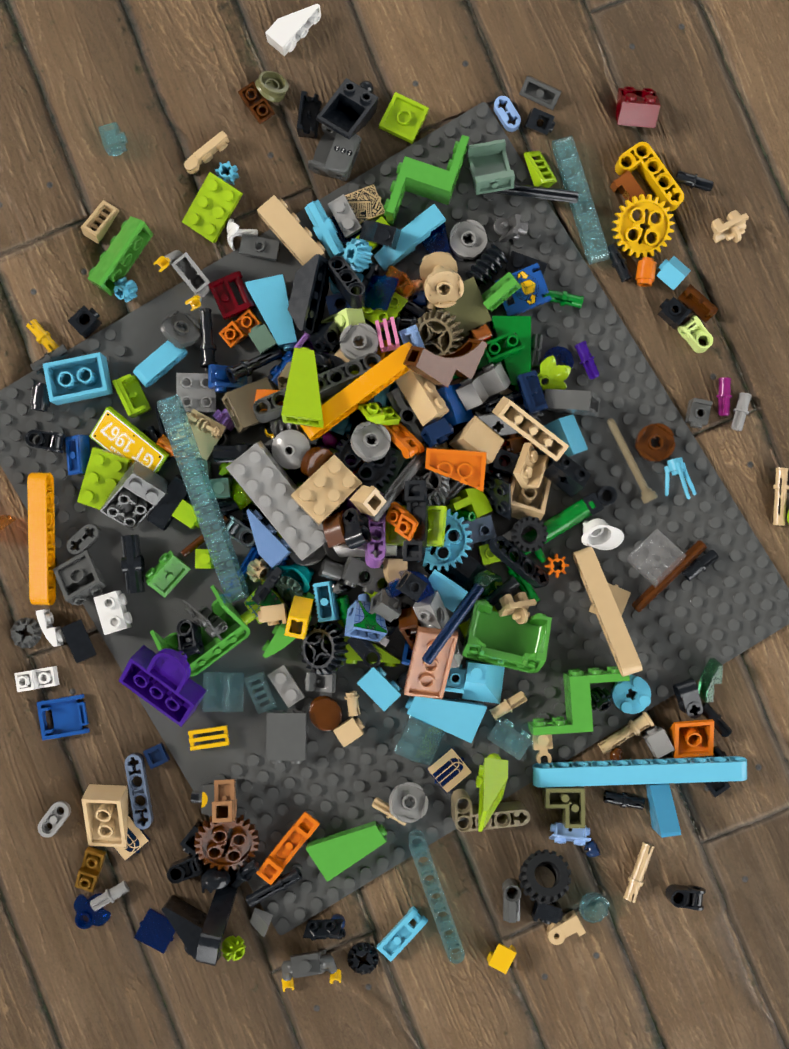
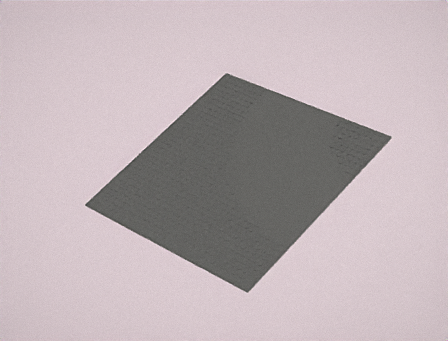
M482 102L319 200L328 218L330 217L338 231L337 235L344 248L347 247L346 243L355 239L361 231L346 239L328 203L343 194L347 195L374 184L378 196L382 198L381 203L384 207L386 199H390L391 184L397 178L399 162L403 163L405 156L446 170L448 162L453 156L455 142H460L462 135L469 137L468 146L505 139L510 169L515 174L514 184L534 186L527 167L487 103ZM466 153L449 205L405 191L398 215L392 227L401 231L433 204L436 205L446 218V222L430 232L431 236L415 247L416 250L387 271H384L374 258V255L383 246L378 245L371 251L374 254L371 256V261L379 266L378 269L384 271L379 282L399 295L408 281L422 280L419 272L424 256L434 252L450 253L457 263V273L461 276L462 281L468 280L466 272L471 271V266L476 265V261L481 259V255L474 260L462 259L456 256L449 247V236L455 224L466 220H475L484 227L487 234V245L482 254H486V249L491 248V244H494L504 253L507 261L511 251H515L548 263L543 275L548 289L559 292L564 290L568 294L584 296L581 309L568 305L560 306L559 303L549 301L515 315L531 316V342L533 334L543 335L540 364L545 358L554 355L556 365L571 367L570 375L564 380L567 386L565 390L592 391L600 398L598 417L574 415L588 450L569 457L588 471L591 476L585 487L573 497L551 482L545 514L541 520L543 522L587 495L593 492L596 493L599 488L611 486L616 490L617 499L613 504L603 506L604 509L585 520L603 519L608 525L620 529L624 534L623 542L612 550L593 549L607 583L617 584L619 588L631 592L622 618L642 665V671L632 675L639 676L645 680L651 690V703L642 711L647 712L674 695V684L693 678L695 681L699 680L788 625L789 588L546 199L498 193L476 195ZM303 209L296 213L301 221L299 224L303 228L307 227L313 235L311 238L315 242L319 241L306 210ZM514 214L521 215L520 220L528 222L527 234L520 235L517 240L509 239L505 243L499 242V238L502 235L497 234L493 227L494 222L498 218L508 219ZM381 216L376 217V218H374V219H371V220H369V221H374V222H375V221L378 220ZM271 229L258 236L280 241ZM472 236L463 237L466 244L473 242L471 240ZM280 241L277 261L240 255L239 247L201 270L210 283L240 271L243 276L242 281L251 300L253 298L245 282L283 274L290 299L295 274L302 265ZM325 249V257L327 260H330L331 258ZM500 262L503 268H495L498 272L497 275L490 273L493 279H485L487 286L482 284L478 286L481 295L492 287L496 280L501 279L507 274L505 271L507 263ZM184 281L68 350L70 355L61 359L64 360L98 352L102 353L107 358L113 394L62 405L51 403L47 412L32 410V405L30 404L32 388L37 386V383L46 384L44 371L38 375L32 371L0 390V466L27 511L28 475L32 472L52 473L54 477L55 558L59 565L77 556V554H71L67 550L66 545L68 540L83 526L93 524L100 528L101 535L99 539L87 551L90 552L96 568L100 570L106 587L102 589L101 594L96 596L90 595L85 598L86 601L83 603V606L122 671H124L130 658L143 645L153 650L156 654L159 652L150 631L154 630L162 638H165L169 634L177 632L176 627L181 620L188 619L194 622V618L185 611L187 606L183 603V600L197 611L201 606H206L212 611L211 605L217 599L211 589L212 585L229 599L240 615L247 611L248 608L244 602L261 584L260 581L255 583L249 579L250 576L248 575L234 598L227 596L225 591L252 547L243 546L236 540L223 534L221 530L225 529L226 524L197 548L219 549V569H195V550L186 558L181 554V551L224 517L223 514L208 519L205 518L202 525L195 529L189 528L174 518L169 527L162 531L147 521L151 513L150 511L132 531L103 514L99 509L77 502L85 474L68 475L65 438L62 445L63 454L31 447L26 443L25 436L30 430L58 432L66 434V437L74 435L89 436L106 407L111 406L141 432L145 429L148 430L147 428L150 426H154L156 432L161 437L155 407L159 402L167 401L176 408V373L208 374V368L200 367L202 362V352L199 351V347L202 344L201 333L195 344L188 347L185 346L188 354L153 385L146 388L138 379L152 410L135 418L129 417L112 381L127 374L134 375L133 370L167 341L160 328L165 315L171 311L176 310L182 314L187 312L194 316L200 324L199 330L201 332L199 310L204 308L206 312L205 308L212 309L213 344L217 347L215 361L218 362V365L235 366L241 360L248 361L260 355L250 336L233 348H230L219 335L222 329L231 321L237 320L244 312L224 320L210 287L207 295L201 301V306L191 311L190 303L186 305L185 301L192 298L194 293ZM235 282L229 283L238 305L243 304L244 302ZM330 282L327 296L334 295L330 289ZM411 293L410 297L408 298L412 302L415 299L413 298L414 293ZM512 295L507 299L509 306L515 304ZM342 301L336 304V307L339 309H343L346 306V303ZM327 302L325 303L322 320L330 317ZM503 303L493 312L488 310L491 318L492 316H507ZM256 306L252 309V311L259 318V320L263 324H265V326L269 330L258 307ZM403 309L399 313L401 317L413 318L412 314ZM365 319L366 324L370 325L377 333L376 325ZM489 321V322H487V324H488V327H489V329H490V331H491V334H492L493 339H495L494 334H493V330H492V327H491V321ZM294 322L297 340L299 341L304 332L300 331ZM391 325L388 329L391 338V343L395 345V338ZM385 331L381 332L383 340H387ZM443 333L438 334V335L435 337V339L438 338V337H439L440 335H442ZM469 335L460 341L463 345L469 340ZM583 341H586L591 355L595 357L593 360L600 374L599 377L592 380L588 378L583 364H580V357L574 347ZM280 349L283 357L287 351ZM282 358L254 370L248 376L247 384L265 377L268 378L270 370L275 365H279ZM540 365L539 367H531V371L536 370L538 374L540 372ZM268 378L275 390H279L278 386ZM543 378L541 383L546 384L548 379ZM509 386L507 387L508 389L514 392V388H509ZM216 392V411L217 409L223 411L226 408L222 401L225 393ZM164 406L162 414L168 415L170 408L169 406ZM543 410L540 412L544 413V416L538 418L542 421L540 424L544 426L572 414ZM177 412L178 419L183 427L186 422L184 419L186 412ZM210 412V414H204L207 417L215 420V418L212 416L215 412ZM609 418L615 420L648 487L653 491L655 490L658 498L645 504L641 499L642 491L607 424ZM270 422L258 423L248 427L242 433H238L236 427L232 431L226 429L223 432L229 437L230 445L239 443H251L254 445L260 440L265 444L271 439L265 435V428L269 434H273ZM661 423L672 430L675 449L668 458L659 462H650L642 458L636 450V437L643 427ZM178 434L168 438L174 442ZM39 435L33 438L34 444L40 441ZM222 436L219 439L217 445H221L223 443L224 438ZM89 437L90 452L92 451V447H97L105 450L98 443H96L93 439ZM658 438L651 439L653 447L660 446ZM180 446V448L193 457L192 461L205 460ZM539 448L535 449L538 455H547ZM212 452L208 459L212 466V478H225L219 475L221 463L214 461ZM172 456L170 461L164 463L157 473L168 480V486L178 474L189 481L188 465L183 464L174 456ZM682 457L697 492L696 495H693L685 478L690 494V499H687L679 475L672 476L670 472L669 495L665 496L664 467L668 466V460ZM502 474V480L509 483L511 477ZM232 475L226 478L232 479L233 499L212 500L195 486L186 500L201 511H203V507L219 504V501L227 502L241 498L243 510L245 506L256 505ZM296 478L293 479V481H294L295 484H296L297 481H300L299 479H296ZM449 480V484L451 486L454 482ZM466 485L462 490L468 489L470 486ZM603 491L602 499L608 501L610 494L607 491ZM396 498L394 502L403 505L399 499ZM242 509L227 513L226 515L229 520H231L230 516L232 515L243 522ZM494 511L481 516L491 515L497 537L512 530L513 525L520 520L514 517L508 519ZM584 521L545 543L541 548L546 559L547 557L554 559V554H558L559 559L565 556L564 562L569 564V566L564 569L566 574L559 573V578L555 577V573L548 575L549 583L547 586L541 588L533 587L541 600L535 606H530L527 611L530 613V617L536 613H542L552 618L546 662L537 673H527L506 667L504 669L500 703L504 702L503 699L507 700L520 691L525 694L527 701L513 709L512 713L510 711L495 720L490 709L499 704L462 699V693L444 692L443 698L483 703L487 706L472 743L408 715L405 705L409 697L413 698V696L404 695L402 688L399 690L401 696L383 711L357 684V681L371 668L366 666L363 661H358L357 664H348L345 660L343 661L344 666L339 667V671L333 672L337 673L335 693L305 691L306 673L311 671V669L306 668L307 663L302 662L304 656L300 655L303 652V648L300 647L303 644L302 639L296 638L282 650L265 658L263 657L265 651L262 648L267 640L271 641L274 637L272 631L276 625L268 626L267 622L259 624L256 619L248 624L250 635L198 675L189 677L207 690L195 712L182 727L137 695L193 791H202L203 785L209 781L237 779L236 818L244 815V821L250 819V825L255 824V830H258V851H255V857H250V862L255 860L261 866L275 846L305 811L320 822L317 829L304 842L280 874L285 875L297 867L302 874V880L288 886L287 890H281L260 902L264 911L273 915L271 922L279 935L286 934L455 830L456 826L451 814V795L457 789H464L472 801V806L479 805V788H476V778L479 772V765H483L484 758H487L489 754L496 753L501 757V760H508V780L502 800L533 782L532 766L538 763L536 755L539 750H533L532 733L528 730V722L533 721V718H544L546 721L552 720V717L562 716L566 719L563 673H567L568 669L588 671L587 668L599 667V669L607 670L608 666H617L597 615L589 612L592 603L573 559V552L590 547L583 545L581 542ZM447 525L445 533L450 529L451 525ZM88 529L89 534L85 538L88 536L94 537L93 532L95 530ZM454 532L449 535L450 541H456ZM251 533L245 536V542L249 544L253 541ZM139 534L141 554L145 562V570L143 572L145 592L127 594L125 574L121 568V558L123 557L121 536ZM81 540L80 542H74L73 544L75 546L73 547V549L79 550V544L83 541ZM698 540L702 541L707 548L696 559H700L710 550H714L718 554L719 558L707 567L705 572L702 571L691 581H688L680 573L641 612H637L632 607V603ZM478 542L474 543V548L465 550V552L481 563L477 547L482 546V544ZM397 548V556H385L384 558H403V550ZM171 550L175 556L190 567V571L164 598L147 585L145 575L150 568L155 567L159 563V559L164 553H168ZM534 551L527 554V556L531 560H533L537 565H539L543 570H545L546 573L550 571L548 568L544 567V565H548V560H546V562L541 563V561L535 555ZM290 558L286 561V565L284 566H290L295 562H293ZM323 560L314 565L307 566V568L314 570L308 592H315L312 586L314 583L335 581L317 576ZM407 561L408 572L427 575V579L430 576L422 566L423 561ZM502 561L483 565L494 574L490 580H499L503 584L512 576L509 575V569ZM553 562V569H560L558 566L560 562ZM524 563V570L528 573V566ZM364 571L363 574L359 575L360 581L366 580V571ZM341 578L339 581L335 582H345V580ZM357 584L355 588L349 586L351 588L350 592L338 593L337 595L338 597L348 595L351 606L358 600L360 594L365 593L362 591V586ZM518 586L509 594L512 595V598L514 600L513 596L522 591ZM395 589L396 595H400L401 592ZM121 590L127 599L125 606L127 612H130L132 616V627L104 635L94 597ZM485 590L477 600H484L487 597ZM281 597L289 607V610H287V615H289L292 602L286 601L284 597ZM314 599L313 606L311 610V615H313V618L309 622L308 630L310 626L319 623V618H317L318 614L316 610L317 606H315L316 599ZM500 601L494 605L497 612L502 609ZM472 608L469 610V612L464 617L461 623L470 619ZM339 620L326 621L342 629L341 634L345 633L344 628L338 623ZM398 625L394 633L387 638L390 641L385 650L398 657L400 664L396 663V667L384 666L385 663L380 662L375 667L378 668L380 666L387 673L385 677L390 682L394 680L399 685L397 679L409 669V665L401 664L406 639L399 630ZM457 627L458 637L464 647L465 638L459 627ZM463 657L462 662H461L462 668H465V667H466V660H470V661H476V660H472V659H468V658H466V657ZM284 664L305 695L303 699L289 708L267 676ZM458 675L452 676V681L456 682L459 680ZM615 682L590 683V691L600 687L601 690L606 688L611 694ZM629 689L626 697L633 699L636 692ZM357 691V694L360 695L358 701L361 714L354 717L356 719L359 718L364 724V734L346 747H343L333 730L322 731L312 723L309 716V708L315 698L329 696L337 702L342 711L341 724L351 717L348 716L347 699H344L346 692ZM610 700L611 706L605 711L600 712L598 709L593 711L592 709L593 732L552 734L553 749H548V753L552 757L551 762L567 761L621 728L629 720H634L642 715V712L637 714L624 713L614 705L612 700ZM269 710L307 711V758L302 763L292 764L290 760H283L282 763L274 764L271 763V760H266V715ZM227 725L229 745L190 751L189 730ZM224 730L194 734V738L224 734ZM225 738L195 742V745L225 741ZM450 749H453L471 770V773L447 793L442 787L458 775L459 770L460 772L462 771L463 765L459 764L457 768L458 763H455L448 768L452 762H458L457 758L450 759L451 761L446 762L433 774L428 771V768ZM542 756L541 763L547 762V756ZM413 782L423 788V792L428 798L427 812L418 821L406 823L403 826L394 819L386 818V814L372 807L376 797L389 804L390 794L397 785ZM410 797L405 800L406 807L413 805ZM465 799L460 800L458 803L464 802ZM373 821H376L378 825L382 824L388 833L386 835V843L328 882L306 850L307 843ZM230 828L228 831L227 840L228 838H230V831L232 828ZM256 873L247 881L253 892L268 884Z

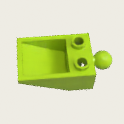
M491 753L487 758H484L483 765H479V772L476 778V788H479V832L483 831L502 800L508 780V760H501V757L496 753Z

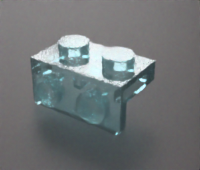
M499 718L488 734L487 739L520 760L528 747L534 743L530 739L532 735L523 729L519 732L514 728V723L506 718L504 721Z

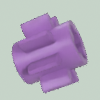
M226 408L223 411L217 409L212 415L215 421L226 426V429L232 431L235 427Z

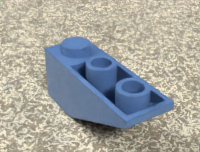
M248 509L246 512L258 554L271 568H275L291 553L288 549L290 546L283 538L280 540L275 535L277 531L270 524L266 526L262 521L264 517L256 509L254 511Z

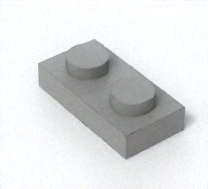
M344 194L328 203L346 239L362 230V226Z
M285 664L267 675L288 708L305 697Z

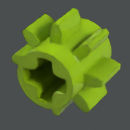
M233 935L227 937L222 943V956L227 961L230 959L233 961L241 959L246 948L243 944L244 940L239 935L236 938Z

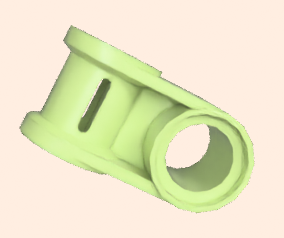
M692 315L685 324L677 327L679 334L697 353L705 352L713 344L712 335L695 315ZM698 339H703L706 346L700 345Z

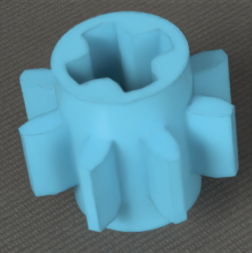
M230 161L224 164L220 162L219 169H215L216 174L228 184L235 185V179L239 178V174L236 173L238 170L237 166H231Z
M123 277L114 283V294L118 299H124L127 303L137 297L138 287L132 279L127 280L126 277Z

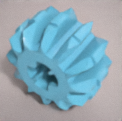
M358 238L347 242V247L343 248L344 254L342 257L352 270L363 272L365 269H368L369 263H372L371 256L374 255L371 253L372 246L369 245V242Z

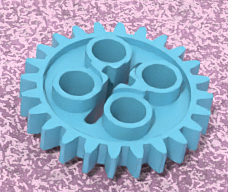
M451 509L447 510L446 527L447 525H451V527L445 533L444 547H437L433 555L430 552L434 547L426 548L422 565L424 568L430 564V571L435 566L438 572H441L442 567L449 571V565L456 568L455 562L458 561L463 564L462 556L468 558L465 550H471L467 543H472L473 540L467 538V536L471 535L472 532L466 531L469 527L468 523L462 524L465 520L464 517L457 519L458 512L451 515ZM450 533H459V539L457 541H450ZM443 548L449 550L446 558L438 556V552Z

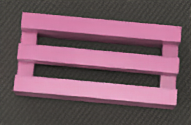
M394 316L390 317L388 321L386 318L382 319L383 322L380 323L379 320L375 321L382 353L400 347ZM391 325L395 338V345H392L388 326ZM383 327L388 343L387 347H384L381 328Z

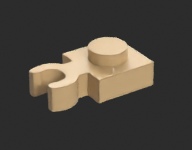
M532 734L533 750H539L536 755L538 764H541L542 756H547V762L551 763L552 757L548 753V749H553L552 734L534 736Z

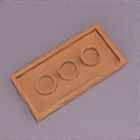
M418 626L404 687V695L443 700L458 639V631H454L437 657L429 665L422 660V657L442 629Z

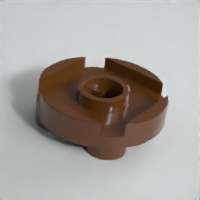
M664 424L647 425L637 434L635 448L640 456L647 461H662L668 458L675 449L674 434ZM658 438L660 446L653 447L651 439Z

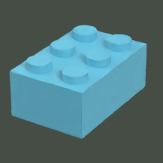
M100 352L43 364L49 401L55 405L113 394L107 358Z

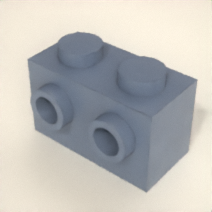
M491 515L462 523H468L469 527L466 531L472 532L471 535L467 536V538L473 540L472 543H467L471 548H474V543L481 542L482 545L489 544L492 538L497 537ZM454 532L457 541L460 536L459 533Z

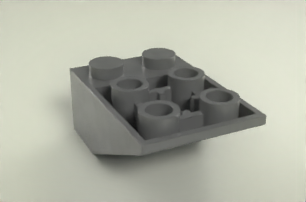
M135 461L120 479L101 507L100 512L133 531L165 496L168 480Z

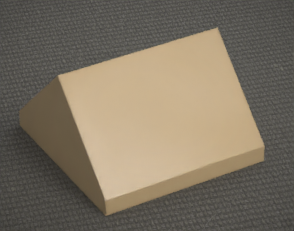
M475 415L449 442V445L454 449L486 451V464H489L495 459L504 439Z

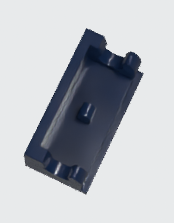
M536 370L520 374L516 377L526 413L529 415L548 409Z

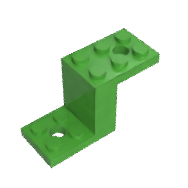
M462 135L460 142H455L453 156L449 160L446 170L406 156L403 163L399 162L396 171V181L393 180L390 188V199L387 198L384 205V216L389 225L394 226L405 191L449 205L467 153L469 137Z
M608 666L607 670L599 669V667L587 668L588 671L568 669L567 673H563L566 719L562 716L552 717V720L546 721L544 718H533V721L528 722V730L533 736L593 732L590 683L630 681L629 675L622 677L617 666Z

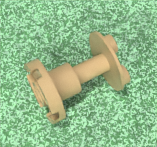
M434 252L424 256L419 272L421 279L425 282L424 292L427 300L439 308L453 306L464 293V284L461 276L457 273L458 267L455 259L450 253Z

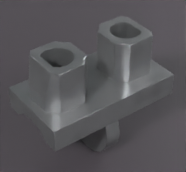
M514 214L508 219L498 218L494 222L493 227L497 234L502 235L499 238V242L505 243L509 239L517 240L520 235L527 234L528 222L521 221V215Z

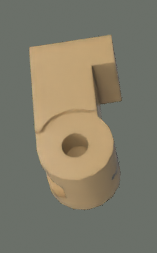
M574 910L562 916L561 922L549 924L546 930L549 941L554 945L562 944L565 938L576 932L579 937L586 933Z

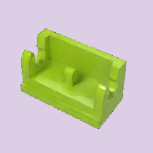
M127 374L112 381L129 417L135 418L152 410L135 375Z

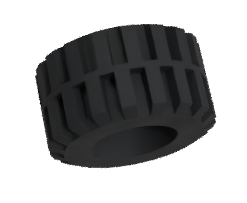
M544 849L542 852L538 850L534 854L532 853L520 867V887L524 888L525 891L523 893L525 896L529 895L531 901L536 900L538 904L554 903L568 891V885L572 879L569 878L571 869H567V866H569L567 861L565 863L562 861L564 857L561 855L559 857L556 856L557 852L552 851L550 853L547 849ZM544 866L552 871L555 877L553 887H542L536 881L535 869L537 867Z

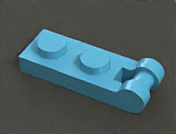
M412 906L407 914L377 945V949L391 962L426 925L428 919L424 915L421 916L418 913V909ZM412 919L417 922L414 926L409 923Z

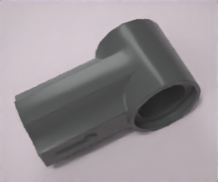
M509 878L502 884L503 921L516 923L520 921V898L522 893L518 882L515 879ZM509 888H516V891L513 893L507 892Z

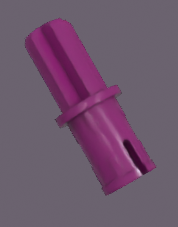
M723 377L718 379L719 391L718 395H716V398H718V415L729 416L730 398H732V395H730L731 378Z

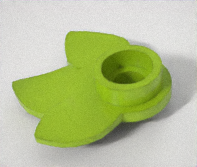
M554 355L545 358L540 364V372L537 375L542 390H565L567 386L564 380L570 375L571 367L556 365ZM543 378L548 379L546 384L541 383Z

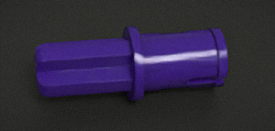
M586 341L575 345L574 347L581 360L580 364H583L588 378L592 380L599 377V371L593 360L595 357L591 355Z

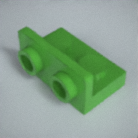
M508 272L482 294L483 304L488 310L493 312L522 286Z
M170 550L160 557L159 563L155 567L147 571L145 580L147 585L165 598L190 571V567Z

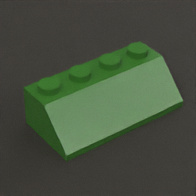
M132 216L123 222L118 235L112 238L107 251L101 254L100 261L96 267L90 270L87 279L110 296L113 295L114 283L126 276L154 235L146 223Z

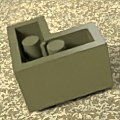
M583 786L542 788L543 805L545 808H562V824L565 828H585V788Z

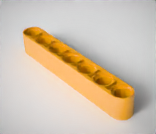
M410 342L401 345L322 404L323 428L300 425L311 441L318 439L357 410L359 405L368 402L411 370L403 363L410 347L413 345Z
M32 472L28 475L29 598L32 605H53L56 600V576L53 571L55 568L54 477L52 473Z

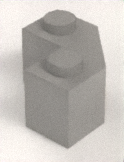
M501 362L495 365L490 363L482 368L483 371L473 376L472 380L464 379L460 382L461 385L456 389V392L466 411L483 404L489 396L505 390L511 384Z

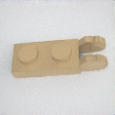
M224 131L219 132L185 161L184 167L187 173L194 174L198 172L203 162L205 164L208 163L217 151L221 152L228 146L229 139Z

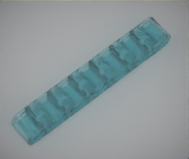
M570 135L553 140L552 150L565 190L579 192L577 203L569 202L586 259L590 265L608 260L609 250L574 139Z
M413 830L408 835L409 849L444 949L450 962L454 964L461 963L465 957L463 944L424 833L420 830ZM415 838L422 840L418 845L412 843ZM421 857L428 858L427 862L421 863L418 860ZM428 875L435 877L432 881L425 880ZM438 893L441 895L438 899L432 898L433 894ZM441 912L447 913L445 917L438 916ZM448 930L453 931L451 935L444 934ZM453 949H459L457 953L451 952Z

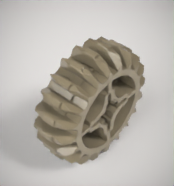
M436 309L430 310V312H425L423 316L419 317V323L416 324L425 349L438 356L450 354L458 350L463 345L460 341L465 338L460 335L464 330L458 327L461 322H455L456 316L450 317V311L444 312L443 309L437 311ZM443 333L442 335H440L438 338L435 339V337H436L438 334Z

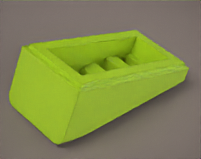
M540 151L524 153L534 186L550 188L557 182Z

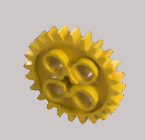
M640 194L638 200L636 196H632V203L629 200H625L626 207L619 206L622 212L615 213L618 220L612 221V223L616 224V227L612 228L611 231H617V234L613 236V239H619L617 246L623 245L622 252L628 249V256H631L633 253L635 258H639L640 254L642 258L647 257V253L650 256H654V250L660 253V246L667 247L664 241L672 239L668 236V233L674 232L673 229H670V226L675 224V222L669 221V219L674 215L667 214L670 207H663L665 201L658 203L659 197H654L652 200V195L648 194L645 199L644 194ZM634 210L639 212V218L636 221L632 218ZM653 213H656L658 216L656 223L651 222V215ZM640 224L646 225V229L640 228ZM631 229L635 231V238L633 240H630L628 237ZM650 232L654 236L651 243L647 241V235Z

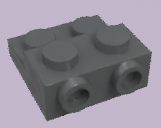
M87 550L53 569L65 601L71 605L83 604L86 601L85 598L90 595L96 596L101 594L102 589L106 587L100 570L96 568L92 556Z

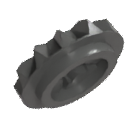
M20 618L14 622L13 627L10 629V638L14 641V645L21 648H31L41 639V627L32 618ZM27 628V632L33 635L26 636L24 639V635L19 631Z

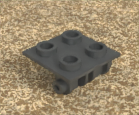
M183 600V603L187 606L185 611L194 618L193 621L200 628L205 627L204 630L212 638L216 636L222 640L219 634L227 630V623L208 607L201 606L197 611Z

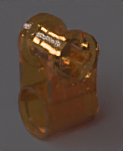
M391 265L387 267L388 271L383 278L378 280V282L403 297L411 296L416 289L415 284L405 272Z

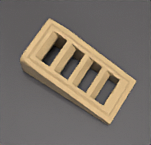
M103 200L81 226L83 235L99 244L119 213V209ZM105 209L106 211L110 212V214H106L105 212H103V210Z

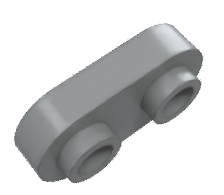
M61 800L50 807L38 824V832L41 836L49 838L58 832L71 813L69 803ZM59 807L64 809V813L59 812ZM48 823L52 824V829L48 828Z

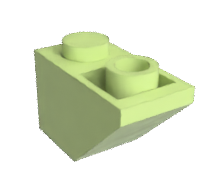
M345 308L321 321V324L334 321L341 333L349 325L366 324L363 310Z

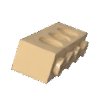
M504 396L492 410L493 414L556 462L569 447V445Z

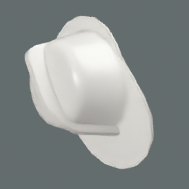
M596 518L583 522V535L581 537L583 545L592 546L600 550H612L618 547L624 540L623 532L616 527L608 525L603 519Z

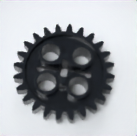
M347 434V441L341 439L340 443L342 446L336 445L338 452L333 453V455L353 473V471L360 467L362 458L353 451L350 443L351 436ZM367 438V443L373 445L375 439ZM388 450L387 454L382 458L384 460L382 464H377L373 460L368 463L364 462L359 471L354 475L362 482V485L376 487L378 485L383 489V482L389 484L390 480L388 477L394 476L391 470H396L397 466L392 463L397 462V458L392 456L395 455L396 451ZM354 459L356 464L348 465L346 460ZM364 471L369 472L371 477L363 478L361 473Z

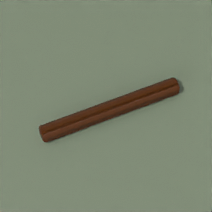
M698 540L632 603V607L637 612H641L706 550V545Z

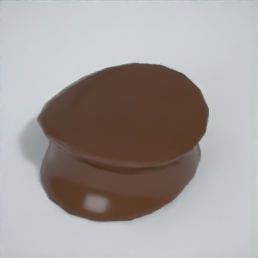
M314 447L308 450L301 461V472L305 476L311 477L333 456L332 451L322 447Z
M319 696L311 702L309 716L312 723L318 729L331 731L339 726L342 719V711L337 702L331 697Z

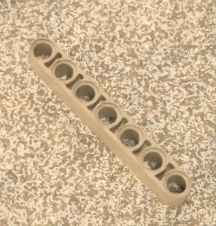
M590 546L573 552L574 562L621 676L625 677L642 671L640 659L594 549Z

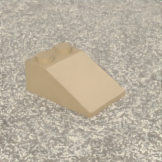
M512 475L509 481L511 484V517L522 519L532 516L541 520L545 514L551 481L543 476L539 488H521L515 476Z
M89 784L81 799L88 846L127 847L129 816L127 786Z

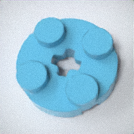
M631 674L629 675L630 681L615 682L611 690V697L613 698L614 705L624 713L637 714L650 705L651 690L645 680ZM629 689L636 692L633 699L626 697Z

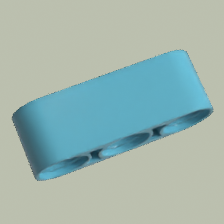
M167 340L133 370V373L146 388L150 387L188 354V351L185 347L182 349L176 348L173 343Z

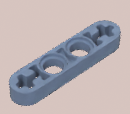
M132 753L125 759V770L133 819L137 828L146 829L153 822V811L145 763L141 754ZM134 757L135 760L139 761L136 765V771L140 769L141 772L131 774L135 770L134 764H130ZM133 777H141L142 785L135 786L133 784ZM138 795L144 796L146 800L145 805H138L136 803ZM147 808L143 814L144 818H148V821L144 824L143 821L139 820L142 817V811L138 812L137 810Z

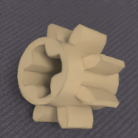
M263 558L260 561L258 559L252 560L247 566L249 579L255 583L257 581L262 583L267 579L265 576L271 567L268 566V563Z

